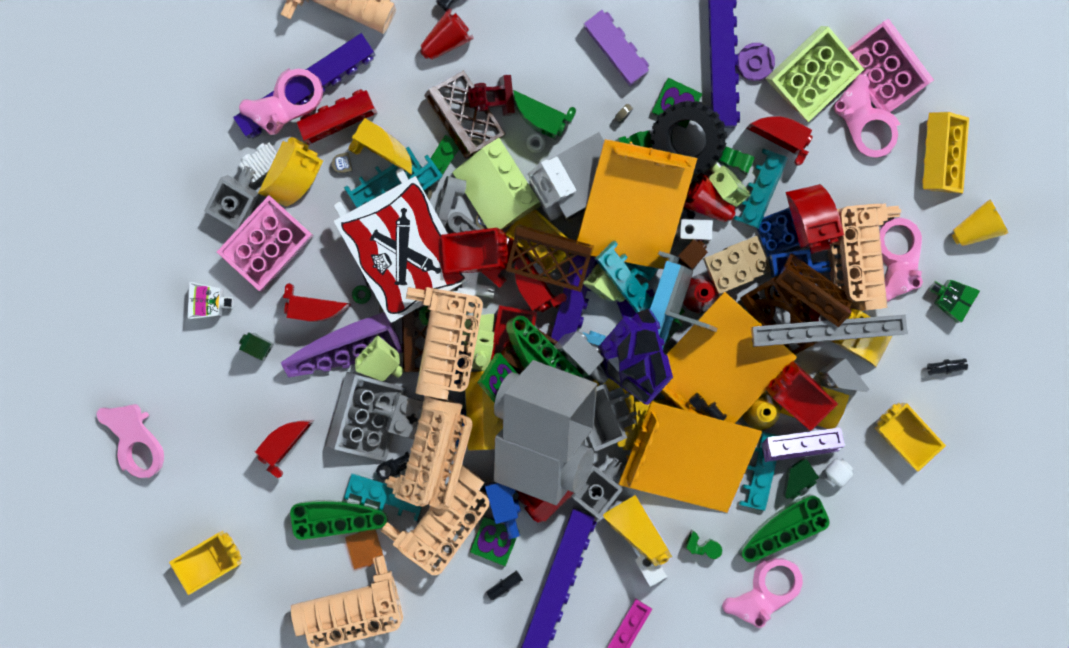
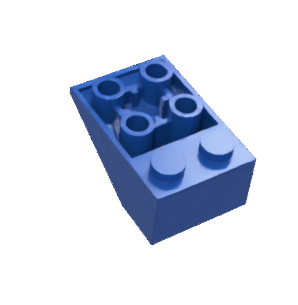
M790 208L763 217L757 231L767 257L800 245Z

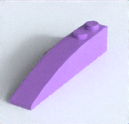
M385 312L349 324L315 340L283 360L281 365L288 377L313 374L315 370L331 371V368L340 366L343 369L350 368V365L355 364V359L377 335L398 353L403 351L393 322L390 323Z

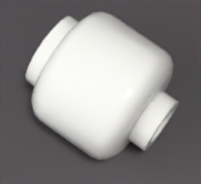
M843 458L841 460L835 459L825 469V474L827 475L825 480L833 487L835 485L843 487L853 477V468Z

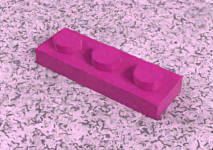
M635 598L606 648H630L651 613L652 608Z

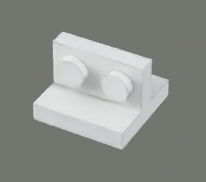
M558 157L541 162L527 174L546 208L577 191Z

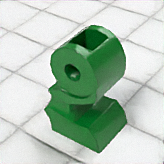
M650 130L637 132L629 138L624 136L615 140L627 144L632 142L633 145L646 148L653 145V140H650Z
M726 146L718 162L731 168L738 167L740 172L748 175L755 157Z
M691 529L685 548L691 554L703 555L706 553L711 559H718L722 555L721 545L713 539H708L702 545H698L699 536Z

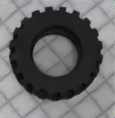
M698 101L677 103L665 109L657 117L658 120L652 126V129H654L653 133L650 134V140H653L651 148L680 154L672 142L673 129L682 121H695L702 127L706 136L704 149L698 155L690 156L697 158L693 176L707 171L721 159L722 152L727 144L725 143V138H727V132L724 131L725 124L719 119L720 115L717 111H712V107L709 105H703L702 102Z

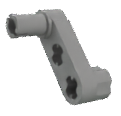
M447 176L444 181L436 209V214L444 228L454 195L460 197L464 195L466 180Z

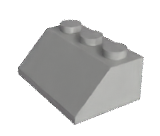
M835 358L818 371L820 374L818 378L824 386L862 392L870 390L846 358Z

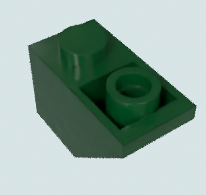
M248 332L247 335L244 334L240 339L239 344L241 346L239 350L265 361L274 344L256 333Z
M803 457L787 469L783 496L786 499L791 498L792 500L798 497L803 488L809 489L817 483L816 480L819 476L806 458Z

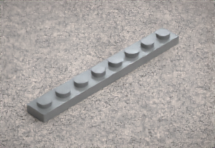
M906 314L846 319L840 327H837L830 321L751 327L753 347L908 334Z

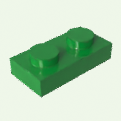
M447 135L443 137L431 156V160L442 175H444L459 151L453 139Z

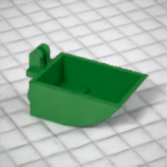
M513 90L515 105L520 116L535 131L556 140L557 136L561 137L566 125L564 122L571 125L576 114L574 107H570L567 114H564Z

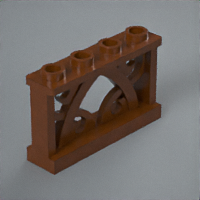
M779 274L740 297L750 315L759 323H762V326L780 325L776 324L773 319L776 312L775 306L790 313V324L813 322L809 313L801 304L800 299L775 282ZM771 286H774L776 289L773 292V297L770 295ZM765 289L766 297L760 298L758 292ZM818 342L797 343L799 346L793 350L790 344L784 345L796 355Z

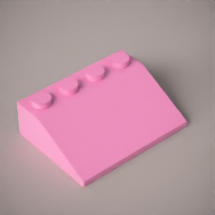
M889 19L883 21L848 48L849 52L864 68L860 74H865L870 80L868 91L870 99L877 109L891 112L934 81Z
M268 195L221 246L217 253L258 291L262 292L314 235Z

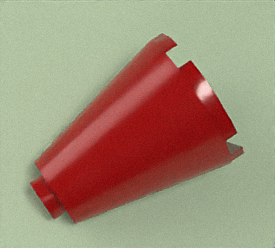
M448 9L421 43L422 49L420 52L426 59L430 58L433 60L474 39L472 34L468 35L467 31H469V28L456 13L454 15L451 14L452 9Z
M703 173L698 175L697 178L699 180L696 183L692 181L689 186L684 207L721 222L731 221L736 214L734 211L735 206L721 197L706 175Z
M704 275L691 277L683 301L687 309L695 313H705L719 298L711 278ZM702 289L705 291V296H702L700 293Z

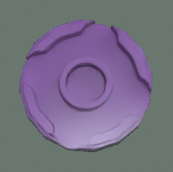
M751 43L739 52L737 68L745 79L761 81L772 73L775 66V56L769 47L762 43Z

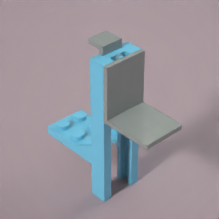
M659 251L658 255L670 259L666 261L650 308L660 323L661 329L658 330L660 338L664 339V343L666 342L674 318L717 332L718 328L679 315L693 271L678 265V257ZM590 331L589 334L583 332L589 343L598 346L606 338L605 335Z

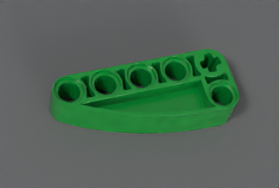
M517 316L507 322L506 329L511 344L524 369L532 360L556 368V363L558 362L561 365L562 371L583 378L582 374L527 318ZM516 321L520 324V330H517L515 327ZM529 335L534 338L533 344L529 342ZM543 349L547 351V358L542 354Z
M809 494L780 509L749 536L740 548L741 557L747 562H755L827 529L830 521L821 500L817 496ZM810 499H815L816 506L809 509L807 502ZM818 517L824 519V521H821V526L815 523L816 521H818ZM801 524H805L807 527L806 532L803 534L798 533V527ZM783 532H788L789 539L786 542H781L780 535ZM765 540H770L772 543L771 548L768 550H764L762 547ZM753 548L754 555L749 558L746 557V549Z
M305 501L296 503L290 510L293 534L299 540L380 529L388 521V515L385 511L349 501ZM296 507H303L305 511L304 516L296 514ZM376 514L383 516L384 522L382 524H377L374 521ZM357 517L364 519L365 524L363 527H358L355 524ZM337 520L345 522V529L340 530L337 528ZM318 523L326 525V532L318 531ZM301 526L307 528V532L304 535L298 531Z

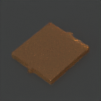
M376 529L360 531L345 537L354 569L367 565L371 567L374 564L373 558L383 555Z

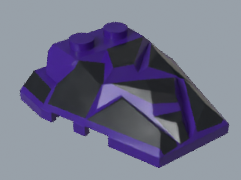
M650 309L637 312L633 318L624 317L599 345L600 355L604 358L600 366L606 376L645 405H649L673 378L668 355L664 354L662 348L665 345L664 339L660 338L658 332L661 329L660 323Z

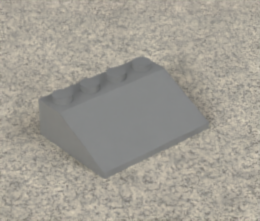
M346 372L326 446L334 450L386 461L394 433L385 430L388 417L372 413L373 407L381 409L374 406L375 401L392 406L396 393L405 395L406 387Z

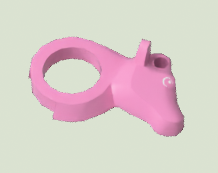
M288 68L278 77L273 96L258 100L245 99L241 101L239 111L242 115L252 119L256 124L265 129L268 134L276 135L286 123L309 114L318 107L323 96L321 80L308 70H290ZM298 76L310 79L314 86L312 99L303 105L290 103L285 95L287 83L292 78Z
M859 74L840 99L834 103V111L846 122L853 143L862 154L873 158L887 156L897 143V126L901 124L892 113L871 106L868 91L870 80L865 74ZM872 120H881L887 123L891 129V141L885 148L880 150L869 149L862 142V129L865 124Z
M893 218L884 223L879 229L882 260L888 266L885 274L887 302L896 296L920 288L923 283L921 278L922 271L918 270L922 235L916 224L904 218ZM893 226H903L912 235V246L903 255L893 254L885 246V234Z
M137 404L116 408H100L96 414L97 419L101 424L108 426L120 439L117 458L122 471L126 469L131 475L138 478H150L158 473L163 466L164 451L154 435L143 425V420L149 416L148 412L141 413V409ZM136 442L146 444L152 452L153 461L149 469L140 468L132 458V448Z
M774 558L767 562L763 559L754 571L753 590L735 598H727L724 600L722 608L725 613L735 615L757 628L764 627L767 621L771 619L770 615L774 611L798 596L803 584L802 574L794 562L784 558ZM775 566L788 567L794 575L792 588L783 595L771 593L765 585L767 572Z

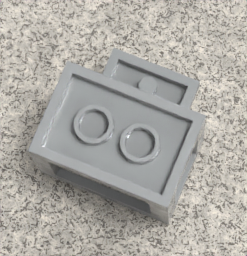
M606 383L597 386L594 429L585 439V446L592 448L594 452L626 439L627 436L624 428L636 423L634 416L638 414L636 411L629 412L625 398L630 397V394H625L622 387L609 392Z

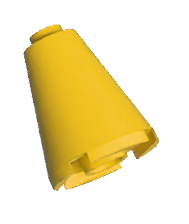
M991 199L986 201L953 229L954 234H952L956 245L966 246L1009 233L1001 216L995 210L996 207Z
M764 392L742 416L745 422L754 429H769L779 419L780 406L769 393Z

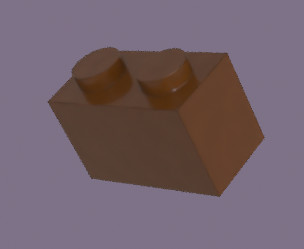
M693 239L677 256L679 258L678 262L692 270L708 253L706 250L707 246L701 240L696 241Z

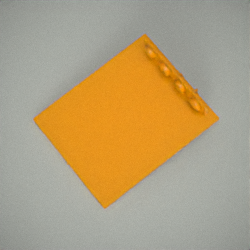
M605 139L577 241L594 245L591 256L595 257L611 242L616 241L618 245L614 249L619 257L623 254H626L628 257L624 262L664 269L668 259L661 257L658 253L661 251L670 254L697 158L656 150L651 147L633 145L632 142L627 144Z
M724 292L698 320L718 328L717 332L696 325L691 327L666 354L668 355L673 378L660 392L665 396V399L668 398L677 408L703 415L689 401L695 393H698L702 396L701 399L704 398L703 400L708 405L715 401L718 409L727 415L724 421L735 424L766 391L769 382L776 378L783 368L794 361L797 356L785 345L753 347L751 327L762 326V323H759Z
M651 402L637 438L634 440L629 456L626 455L627 463L618 484L728 513L762 431Z

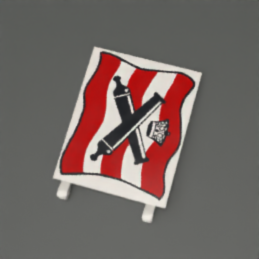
M402 168L396 171V175L401 182L400 185L355 210L347 213L341 202L334 205L340 218L334 220V223L390 323L423 306L422 301L406 299L408 287L422 290L428 287L450 291L472 278L470 273H444L441 235L448 233L416 176L408 180Z

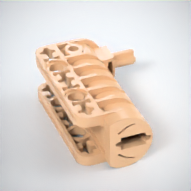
M287 0L280 15L291 19L297 5L302 6L304 1L309 2V0ZM311 0L382 34L387 31L396 13V7L394 3L390 2L391 0Z
M886 203L855 205L837 209L845 235L839 238V242L830 244L831 248L827 249L830 261L829 267H831V282L845 291L847 298L852 301L851 308L864 311L888 308L879 225H883V221H888V218L900 217L901 209H899V206L886 207ZM835 254H841V258H835ZM838 270L843 271V280L841 281L837 278Z
M408 287L406 299L422 301V305H427V310H430L415 393L448 399L449 390L461 392L468 387L483 308L482 300L477 296L425 287L422 290ZM468 303H474V307L468 306ZM466 312L473 313V316L466 315ZM467 319L471 321V326L468 329L464 326ZM467 332L469 333V336L462 335V333ZM466 341L467 345H461V342ZM459 351H466V355L459 353ZM460 358L464 359V364L462 367H458L457 362ZM456 370H457V371L462 372V374H460V373L455 374V372H456ZM455 380H460V384H454Z
M424 397L405 475H400L397 478L389 476V479L385 480L387 487L394 489L392 494L396 498L415 506L424 507L429 504L438 509H448L451 506L472 429L471 418L460 414L462 404L447 399ZM457 439H459L458 448L455 445ZM449 477V482L446 486L445 481L446 478Z
M462 465L453 500L448 509H438L431 506L415 529L410 532L404 529L401 532L388 522L381 532L394 541L392 545L398 548L411 561L429 574L439 575L490 505L487 493L481 489L486 480ZM484 498L485 504H482L479 510L475 509L479 500ZM471 513L475 516V520L469 522L465 515ZM462 525H464L465 528L462 534L454 541L453 538L456 531H459ZM443 546H451L452 552H445ZM439 557L443 558L439 566L435 568L433 566L434 563H436Z
M384 555L373 558L376 574L373 576L374 582L370 586L292 604L291 617L296 636L306 635L310 648H327L397 630L404 618L392 571L387 570ZM371 621L377 622L379 627H373ZM333 631H339L341 636H336Z

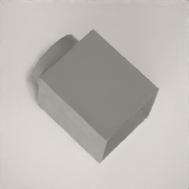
M600 132L555 156L560 160L577 191L546 208L531 181H528L550 221L562 216L566 222L585 211L604 143Z
M534 360L520 375L514 372L509 373L500 385L494 404L495 416L503 419V439L567 463L594 429L597 383Z
M502 429L495 437L494 482L557 505L567 491L578 493L584 487L593 466L594 450L585 446L584 440L570 460L564 463L504 440Z

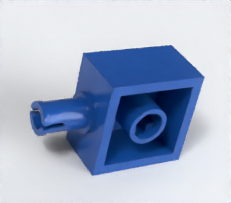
M810 249L768 256L772 278L781 273L790 253L819 273L831 272V267H822L830 265L829 260L812 263Z
M497 482L486 484L485 488L495 523H505L509 539L519 537L520 534L515 519L518 518L521 507L518 499L514 500L513 494L516 493V490Z

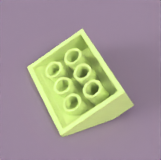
M820 26L765 79L787 103L809 122L853 81L864 68L828 26Z
M500 138L483 147L452 172L455 178L466 180L465 193L488 229L497 227L503 230L541 206L537 196Z

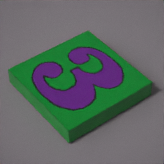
M668 78L652 113L659 116L665 109L684 101L699 102L702 93ZM690 120L682 121L677 125L686 129Z
M496 353L477 383L495 403L497 392L505 377L511 372H517L501 353Z
M484 516L470 553L506 567L517 537L509 539L505 524H496L495 520Z

